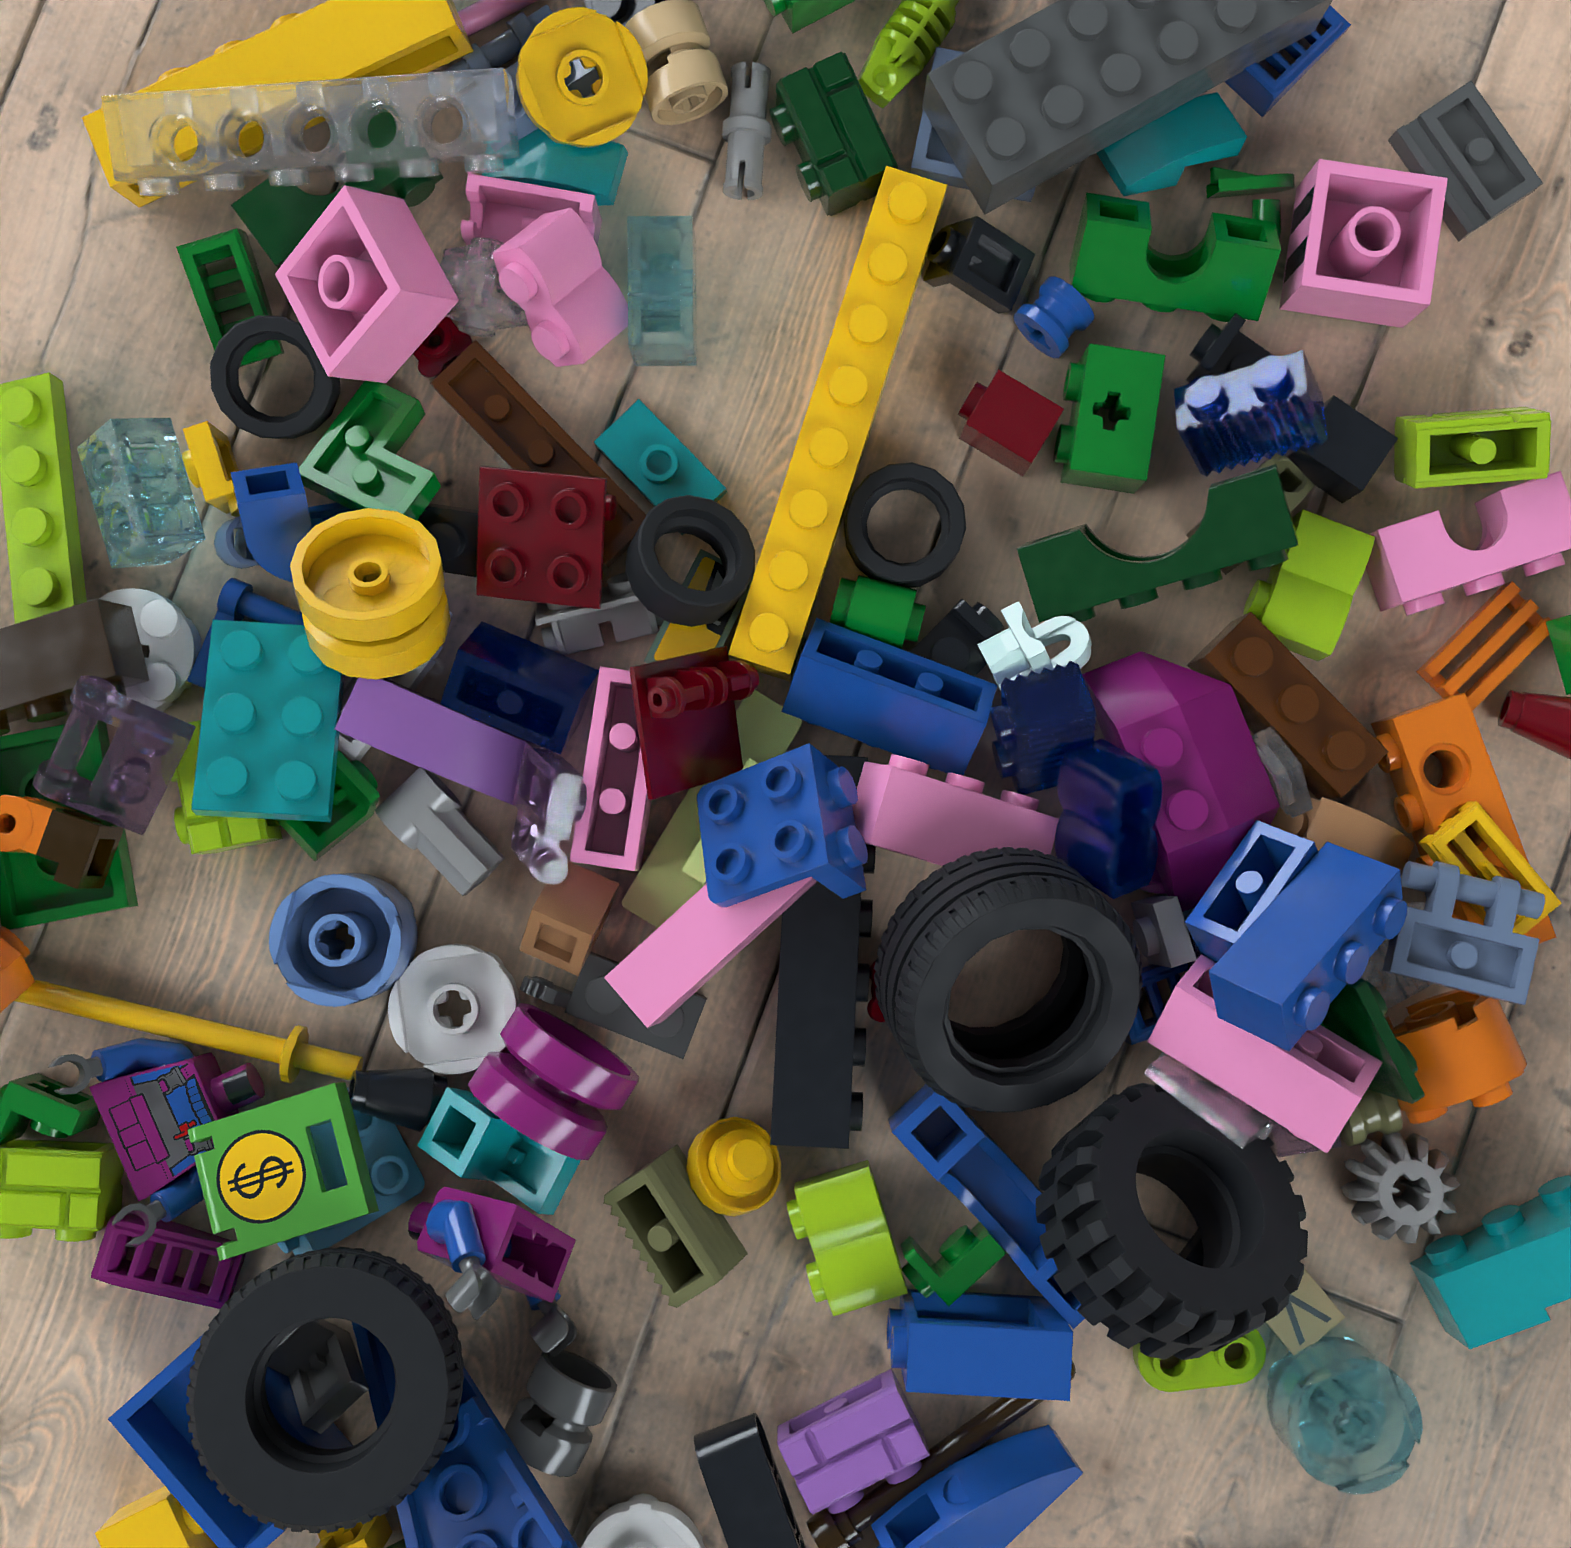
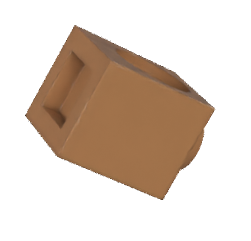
M560 858L531 910L519 951L579 976L606 923L620 883Z

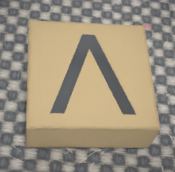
M1304 1268V1274L1298 1290L1290 1294L1288 1305L1277 1316L1265 1323L1297 1359L1339 1324L1345 1316Z

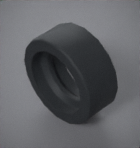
M258 315L235 324L218 341L210 362L211 389L220 410L239 429L260 438L295 439L316 431L332 415L340 395V378L327 376L301 324L283 316ZM267 340H283L297 346L307 356L314 371V388L309 401L299 411L284 417L269 416L257 411L244 398L239 386V367L244 355L254 345Z
M913 462L888 464L867 475L852 493L844 521L846 548L856 567L869 578L908 588L921 587L940 577L959 553L966 531L964 504L954 485L935 469ZM911 490L923 494L934 503L940 515L942 532L937 546L928 556L916 562L898 563L886 559L874 549L868 537L867 520L871 508L881 497L892 491Z
M692 495L668 498L647 513L627 548L625 571L633 593L648 611L669 623L694 627L714 623L733 608L744 593L755 572V549L746 527L732 511L717 502ZM679 532L694 535L708 543L720 557L725 570V578L721 585L713 590L700 591L686 588L672 580L659 565L655 553V545L659 538L664 534Z

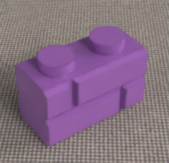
M892 1368L777 1426L779 1450L792 1477L795 1478L797 1487L812 1515L825 1508H828L832 1514L843 1512L853 1507L863 1498V1489L886 1478L889 1484L903 1482L921 1469L922 1463L920 1460L930 1456L924 1432Z

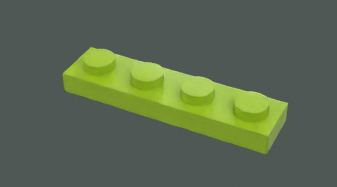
M48 372L0 384V481L15 624L87 602L63 381Z

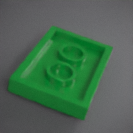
M94 718L0 736V796L12 795L41 798L124 827L106 720ZM125 827L103 888L76 889L56 882L53 879L59 865L58 862L32 853L0 851L1 926L9 930L138 906Z

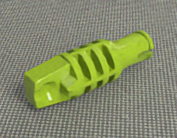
M960 0L901 1L876 37L870 54L857 78L864 94L873 103L881 108H885L914 77L921 74L934 55L936 47L941 45L953 28L956 17L955 7Z

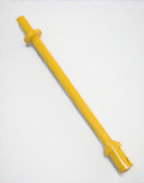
M34 979L35 983L14 1000L279 1064L281 1081L286 1083L294 1082L300 1069L350 1081L353 1071H361L363 1066L362 1056L308 1044V1029L306 1026L301 1025L295 1026L286 1039Z

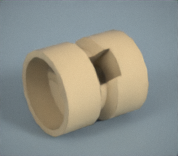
M665 0L643 9L626 23L625 27L637 40L646 61L648 83L644 97L653 121L661 125L686 123L708 114L723 103L728 95V86L716 54L708 50L710 37L699 6L692 0Z

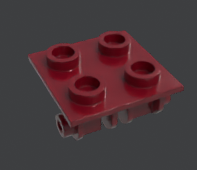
M480 466L476 595L600 609L605 521H613L617 510L616 496L606 494L607 478Z
M721 646L629 667L648 800H654L713 782L743 769L734 700L750 697L754 689L758 687L759 674L754 666L748 665L741 660L729 661L727 646Z

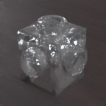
M478 237L471 239L470 245L443 250L440 266L459 299L446 317L458 321L457 328L461 332L490 338L496 336V330L528 326L525 311L518 303L506 295L499 282V273L494 262L493 252L505 244L503 242Z

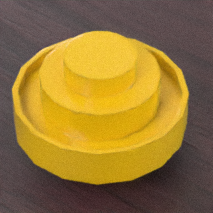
M730 1117L714 1122L696 1135L688 1150L686 1170L691 1188L702 1204L717 1214L735 1217L761 1208L774 1196L780 1183L781 1160L777 1146L770 1145L771 1137L766 1130L751 1120Z

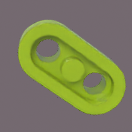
M1257 1329L1217 1351L1208 1352L1200 1358L1179 1359L1178 1364L1170 1369L1160 1367L1159 1358L1149 1357L1141 1353L1140 1343L1133 1346V1359L1143 1378L1152 1387L1164 1392L1243 1384L1257 1376L1266 1358L1265 1343ZM1233 1343L1243 1344V1353L1239 1359L1235 1361L1225 1360L1224 1353L1229 1345Z

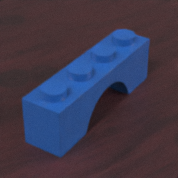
M925 1084L888 1118L892 1133L938 1182L943 1184L967 1207L1004 1248L1031 1284L1073 1329L1076 1328L1085 1319L1077 1311L1081 1304L1071 1291L1066 1294L1062 1292L1054 1278V1275L1059 1270L1053 1258H1045L1039 1237L1046 1232L1045 1224L1037 1223L1036 1198L1042 1192L964 1107L950 1102Z

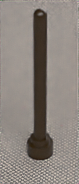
M1073 1362L1071 1369V1380L1074 1378L1076 1373V1368ZM1001 1397L930 1448V1456L920 1460L922 1463L921 1469L909 1479L897 1484H889L886 1480L863 1496L853 1507L843 1512L832 1514L828 1508L819 1511L806 1521L818 1548H856L855 1544L864 1539L862 1531L873 1524L899 1500L928 1479L965 1458L1044 1400Z

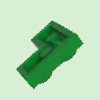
M364 381L300 465L299 472L303 486L353 511L367 508L397 511L414 520H418L441 488L434 472L396 455L426 415L419 400L384 383Z

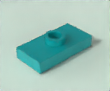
M640 399L631 405L594 441L596 448L654 507L668 498L686 495L718 502L727 493L726 487Z

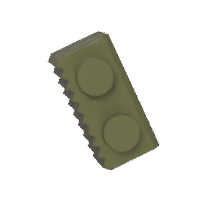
M678 1144L604 1195L603 1202L612 1206L611 1215L619 1217L618 1226L626 1228V1238L633 1239L632 1249L640 1251L639 1260L648 1262L647 1271L655 1274L654 1283L662 1285L661 1294L669 1296L668 1305L676 1308L718 1283L734 1266L739 1264L738 1262L743 1257L748 1255L724 1215L717 1214L702 1204L692 1190L686 1170L687 1158Z

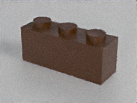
M1252 612L1230 622L1187 664L1193 671L1232 686L1248 728L1318 800H1321L1322 797L1327 799L1343 797L1389 752Z

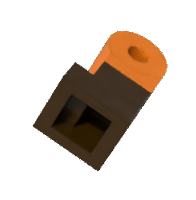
M12 795L0 796L1 852L32 853L58 862L59 865L53 879L56 882L76 889L103 888L124 827L41 798Z

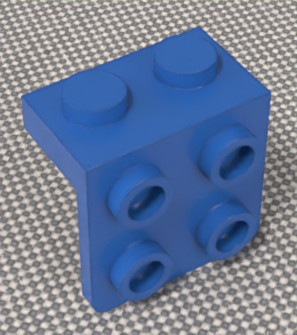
M808 743L704 785L697 794V807L707 891L710 901L722 908H726L808 877L814 878L843 899L866 891L862 865L867 862L868 853L865 841L855 824L852 805L857 803L858 794L854 780L848 770L843 766L838 767L813 745Z

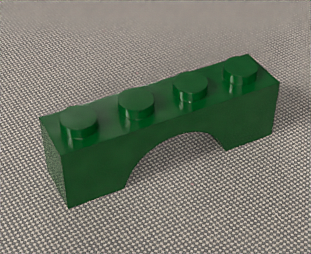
M1277 464L1211 484L1208 490L1206 510L1199 527L1184 543L1165 553L1151 556H1135L1119 552L1101 541L1087 524L1026 542L1016 549L1039 623L1058 616H1070L1075 618L1076 621L1083 622L1096 616L1094 606L1117 599L1121 609L1145 604L1159 598L1157 587L1177 581H1182L1184 590L1206 586L1223 579L1221 568L1244 561L1247 562L1249 571L1282 563L1288 560L1286 549L1298 546V537Z

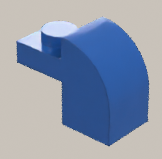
M297 462L230 472L245 541L251 555L267 572L289 582H293L290 564L297 544L315 525L339 513L353 511L337 502L308 507L306 492Z

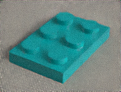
M229 620L212 621L191 810L196 815L331 822L340 733L334 729L341 716L345 675L325 666L312 651L304 625Z

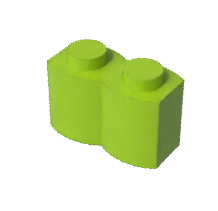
M1302 509L1292 517L1298 537V546L1286 549L1288 560L1271 566L1266 582L1260 579L1255 582L1247 598L1243 614L1252 612L1289 651L1315 661H1320L1332 654L1349 614L1353 595L1369 561L1375 536Z
M868 1160L795 1182L794 1191L797 1199L786 1202L787 1210L797 1240L808 1237L815 1256V1262L806 1264V1271L816 1303L828 1300L832 1315L837 1316L908 1294L904 1273L901 1269L898 1253Z

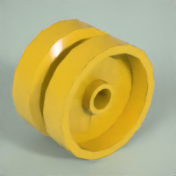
M371 508L339 513L315 525L297 544L290 564L293 584L299 608L302 612L309 646L325 666L348 677L377 680L408 673L429 661L443 645L451 620L444 588L445 580L442 561L436 539L421 522L397 511Z

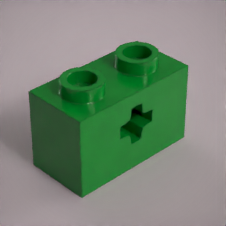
M1089 343L1079 363H1069L1063 388V400L1072 402L1069 425L1060 424L1053 456L1054 462L1063 463L1061 483L1134 494L1147 481L1166 355ZM1100 408L1109 409V420L1116 423L1111 430L1103 429V418L1096 415Z

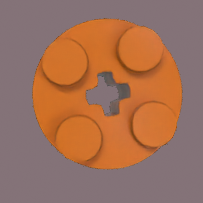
M1453 990L1406 1007L1409 1016L1404 1019L1403 1023L1395 1027L1389 1016L1385 1017L1395 1038L1402 1042L1413 1055L1418 1067L1415 1076L1425 1094L1423 1098L1413 1104L1397 1099L1400 1110L1405 1111L1412 1124L1425 1123L1439 1118L1448 1111V1106L1471 1100L1474 1107H1486L1507 1099L1513 1094L1509 1081L1521 1076L1527 1066L1525 1056L1499 1000Z

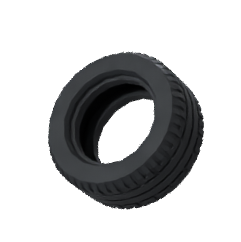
M1013 847L992 848L985 852L977 851L969 856L964 855L954 862L943 865L942 868L935 870L928 878L918 883L905 897V901L896 908L895 914L891 916L887 924L888 928L881 937L882 942L878 945L877 955L879 957L876 959L874 967L876 970L874 981L877 986L875 991L876 998L879 1001L878 1005L887 1026L915 1072L922 1077L928 1087H931L934 1092L944 1096L952 1103L986 1112H1021L1050 1105L1077 1092L1100 1074L1120 1050L1133 1025L1143 985L1141 955L1136 947L1134 935L1120 914L1077 870L1071 868L1063 860H1058L1055 856L1044 855L1043 852L1035 849L1030 851L1028 848L1014 849ZM1047 929L1060 934L1063 952L1059 974L1048 993L1025 1014L993 1027H968L949 1020L948 1012L951 989L965 963L990 941L1017 930Z

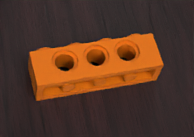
M1466 693L1440 698L1371 723L1375 738L1389 751L1378 762V765L1382 771L1389 773L1398 795V797L1394 798V810L1402 828L1407 833H1412L1420 857L1416 858V863L1428 866L1433 865L1434 861L1418 842L1427 835L1440 829L1438 826L1447 818H1451L1454 814L1457 815L1459 813L1458 809L1469 801H1477L1528 862ZM1430 754L1436 756L1443 767L1442 779L1436 787L1428 782L1424 774V763ZM1469 825L1465 829V833L1488 861L1493 864L1503 877L1516 880L1479 834ZM1451 842L1446 844L1473 877L1477 876V872ZM1455 900L1453 918L1484 925V921L1469 903ZM1548 915L1524 934L1540 939L1539 944L1557 938Z

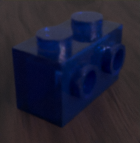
M481 621L457 650L440 704L561 755L582 720L599 670Z

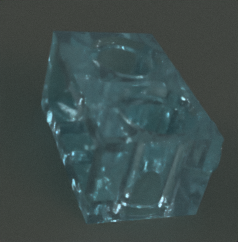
M171 418L110 419L77 447L112 569L170 564L206 539Z

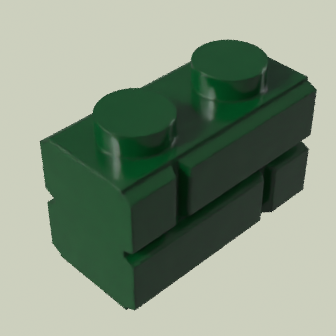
M836 53L816 62L813 67H805L781 78L776 83V107L770 109V116L781 143L786 146L793 142L803 162L796 165V172L807 199L812 202L819 198L827 216H833L857 205L859 201H866L875 197L885 167L889 166L898 169V165L846 53Z

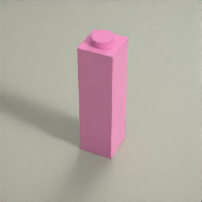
M808 877L726 908H722L710 901L706 884L604 978L647 1028L659 1024L667 1019L817 881L812 877Z

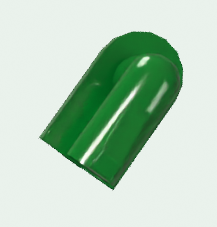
M1212 167L1210 168L1211 183L1206 186L1207 199L1287 191L1295 188L1294 174L1254 175ZM1278 199L1252 200V219L1275 222L1278 237L1280 238L1281 201Z

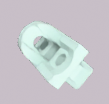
M1019 601L1001 610L1009 628L977 645L1012 714L1014 715L1043 699L1052 715L1069 707L1070 705L1059 680L1081 669L1088 662L1091 656L1092 643L1086 627L1070 616H1058L1031 628ZM1062 640L1070 641L1067 649L1050 660L1045 646Z

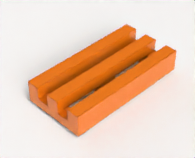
M1513 581L1503 584L1416 671L1442 698L1460 694L1457 690L1525 624L1529 629L1465 692L1473 711L1549 635L1546 621L1551 619L1549 617L1542 618L1536 612L1539 607L1531 599L1525 601L1518 594L1521 589ZM1507 606L1513 613L1446 680L1439 672Z

